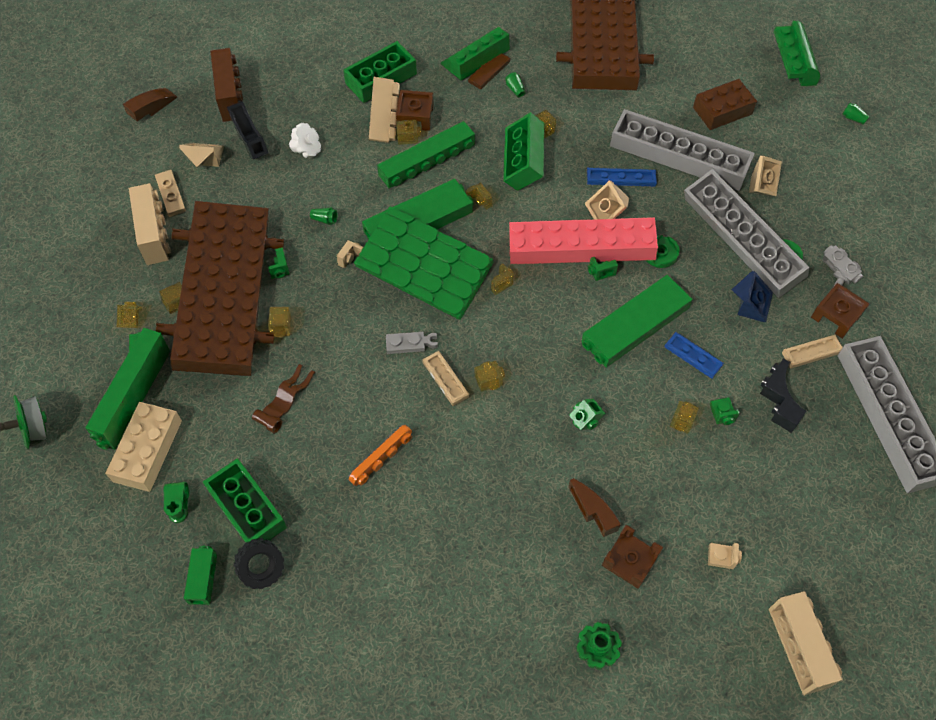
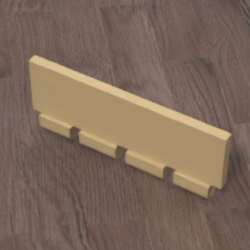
M373 78L369 140L389 143V141L396 140V128L394 127L397 126L396 112L399 100L396 96H399L400 84L392 79Z

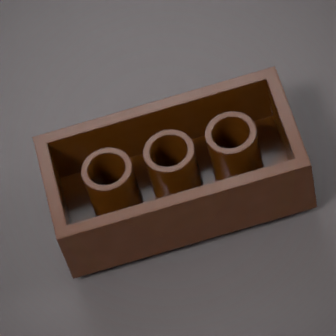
M230 48L210 50L215 96L223 122L232 121L226 107L243 100L242 91L239 90V88H242L240 78H237L240 76L239 67L235 66L237 64L236 56L231 53Z

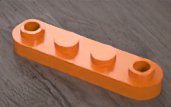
M406 425L401 426L351 473L349 481L354 486L365 484L373 471L377 472L388 457L392 458L402 444L405 445L411 440L412 430Z

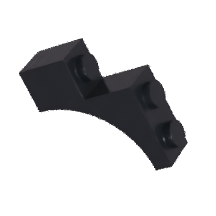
M240 101L227 106L226 108L238 137L244 142L249 157L256 159L268 154L264 139L254 126L244 102Z
M783 358L780 364L775 363L770 370V373H772L771 377L766 376L760 386L763 389L760 394L776 403L771 412L774 414L771 421L792 433L806 413V410L794 401L787 389L786 370L790 362Z

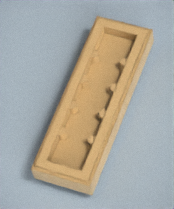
M172 170L155 174L169 217L186 212Z
M836 335L784 349L782 354L790 362L789 367L791 369L838 355L843 347Z
M439 351L423 359V364L452 406L469 398V393Z

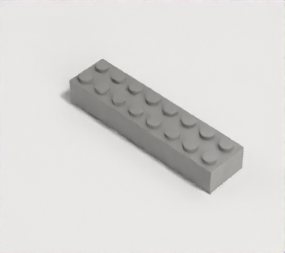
M624 109L612 133L610 147L700 178L713 169L732 189L737 191L741 189L755 154Z
M713 169L684 190L685 200L746 265L759 275L778 298L808 277V265Z
M881 336L845 344L837 356L906 493L936 486V439Z

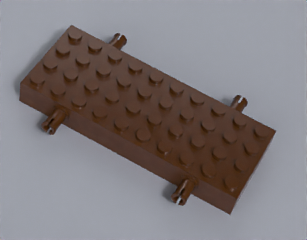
M570 0L571 52L557 51L556 62H570L572 64V89L637 90L640 78L639 64L653 65L654 54H639L635 0Z
M195 201L191 228L189 230L172 228V240H185L189 242L176 323L164 324L157 322L155 331L162 335L174 337L170 358L173 371L251 376L254 345L256 342L274 344V332H261L256 329L265 250L267 248L278 249L284 247V239L268 238L267 236L269 208Z

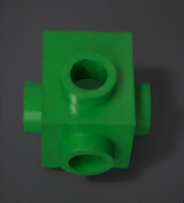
M584 399L573 407L574 410L569 416L573 420L574 426L578 429L592 430L598 426V421L606 413L594 399Z

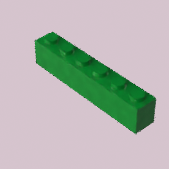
M463 121L377 164L378 175L388 188L398 186L401 182L414 178L417 174L429 170L432 166L441 164L450 157L457 156L465 149L472 148L475 145V133Z

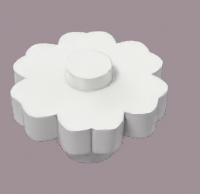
M301 123L292 129V139L289 145L293 152L302 153L305 158H312L320 152L319 135L314 128H310L307 123Z

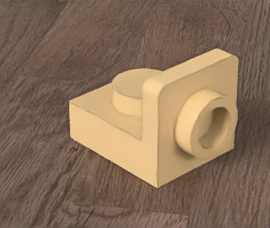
M348 240L337 255L338 266L345 268L348 263L350 264L353 261L354 256H359L363 247L359 243H353Z
M734 543L732 546L709 544L708 565L734 569L741 562L742 551L739 550V543Z

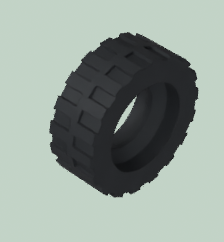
M263 538L252 539L250 542L244 543L234 557L235 573L245 586L251 587V589L257 588L260 590L276 583L277 579L281 577L285 566L281 551L274 543ZM257 554H264L269 558L267 570L260 574L252 573L249 569V561Z

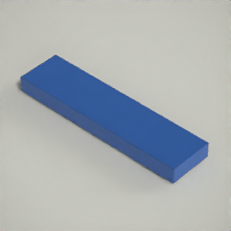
M587 168L588 185H605L609 180L615 185L656 187L657 184L656 170Z

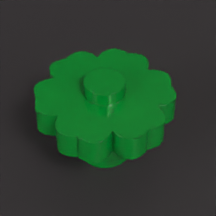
M596 622L593 627L585 626L579 633L578 639L580 642L577 644L576 650L579 653V658L587 660L590 668L601 670L605 664L612 666L620 657L618 649L621 647L622 642L616 631L610 632L608 624Z

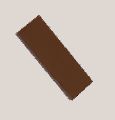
M504 54L498 55L482 65L468 78V82L481 90L510 63L511 58Z

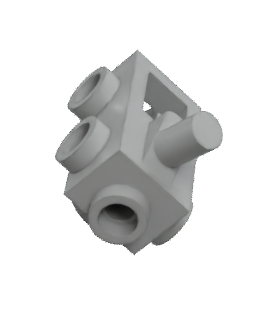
M831 245L823 252L824 257L822 261L834 271L833 275L837 278L834 286L837 283L843 285L844 282L847 285H850L852 282L856 284L863 278L860 265L855 261H851L844 249Z

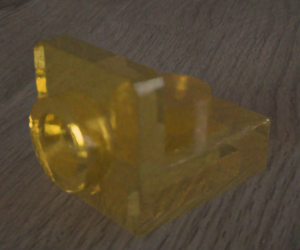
M482 183L473 185L466 190L467 196H471L473 200L476 199L478 204L483 205L486 210L492 207V196Z
M503 263L499 265L500 275L495 276L491 280V291L494 295L513 285L514 274Z
M124 302V305H117V327L138 328V312L142 311V307L137 306L136 302Z

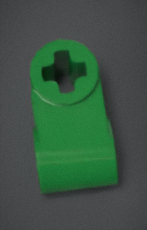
M185 481L164 484V512L172 522L181 523L188 515V483Z

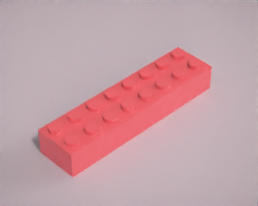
M655 218L510 222V264L590 262L591 257H595L597 262L656 260L658 245Z

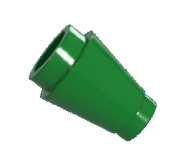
M515 72L507 75L505 81L510 90L518 98L524 96L526 92L520 75Z
M851 102L842 113L845 115V118L863 125L869 118V115L857 104H852Z
M332 207L311 209L310 218L331 225L336 223L338 213Z

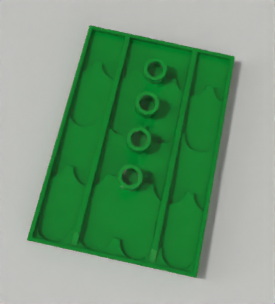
M389 206L386 214H384L354 262L356 267L459 320L465 314L494 263L493 259L488 255L437 231V229Z

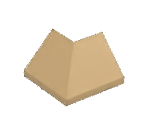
M188 143L180 145V149L196 167H219L224 145Z
M760 156L751 176L749 193L776 196L782 161Z
M609 180L585 205L594 219H615L628 207L629 197Z

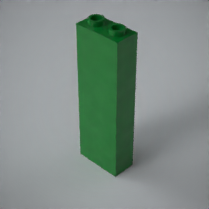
M454 178L393 208L435 229H439L473 213L474 202L471 196H467L463 185L459 184ZM387 210L362 221L363 232L368 239Z
M666 275L585 331L582 336V345L587 351L590 350L599 364H603L607 368L687 311L693 299Z
M143 327L86 425L85 429L89 432L90 438L97 442L96 445L104 450H108V448L116 450L138 403L143 402L171 352L161 333Z

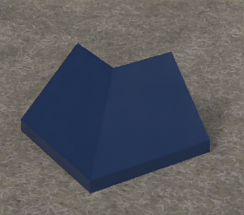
M751 271L731 289L741 300L737 315L766 322L773 292L755 271Z

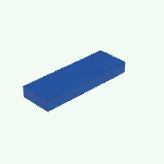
M677 332L665 344L666 349L711 379H713L724 364Z

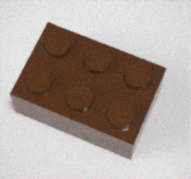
M737 79L697 94L693 108L709 130H713L752 115L757 100L741 80Z

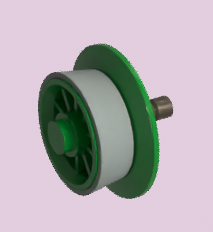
M13 395L17 414L16 419L0 423V431L19 427L25 447L29 450V439L30 441L46 439L44 424L47 423L45 411H41L36 397L19 402L17 396Z

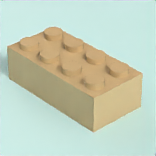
M150 183L130 187L129 194L136 242L146 264L150 265L169 261L168 254L171 251L169 244L166 243L168 234L166 229H163V225H166L164 215H161L164 209L162 202L158 201L157 191L152 189Z
M143 402L138 403L105 473L112 482L148 492L151 491L182 422L177 411Z
M805 591L779 598L769 608L803 696L828 689L842 681L841 668L833 659L831 645L825 640L822 633V624L819 619H816L813 612V603L807 597Z

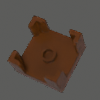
M400 90L396 112L397 128L405 129V121L421 122L422 130L430 131L431 112H433L434 107L433 92Z
M837 283L816 307L811 318L819 323L823 316L839 326L835 334L843 339L853 324L863 315L869 303Z
M625 525L613 548L606 555L602 566L639 589L663 547L655 542L650 547L634 537L635 530Z

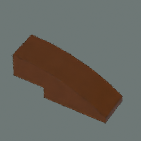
M160 88L139 94L125 102L123 106L126 113L138 122L147 114L153 116L174 101L177 96L167 88Z
M574 478L571 479L568 487L586 522L594 519L603 537L617 532L621 524L609 506L586 485Z

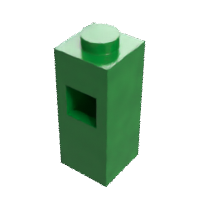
M199 546V548H192L184 594V600L190 605H210L217 554L209 546Z

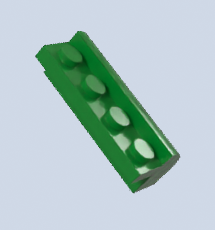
M793 21L791 26L775 27L774 34L788 79L798 78L801 86L817 85L820 79V72L804 25L799 21Z

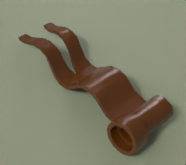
M299 364L293 376L280 384L275 399L263 411L255 410L252 419L265 426L268 431L274 434L277 433L283 423L280 419L281 416L290 410L296 393L309 385L315 371L311 370L301 384L290 387V385L297 381L303 365Z

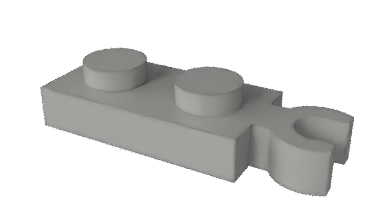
M423 332L386 334L387 354L425 351L424 346L432 349L437 348L438 343L431 342L432 339H437V334L430 333L427 336H424Z

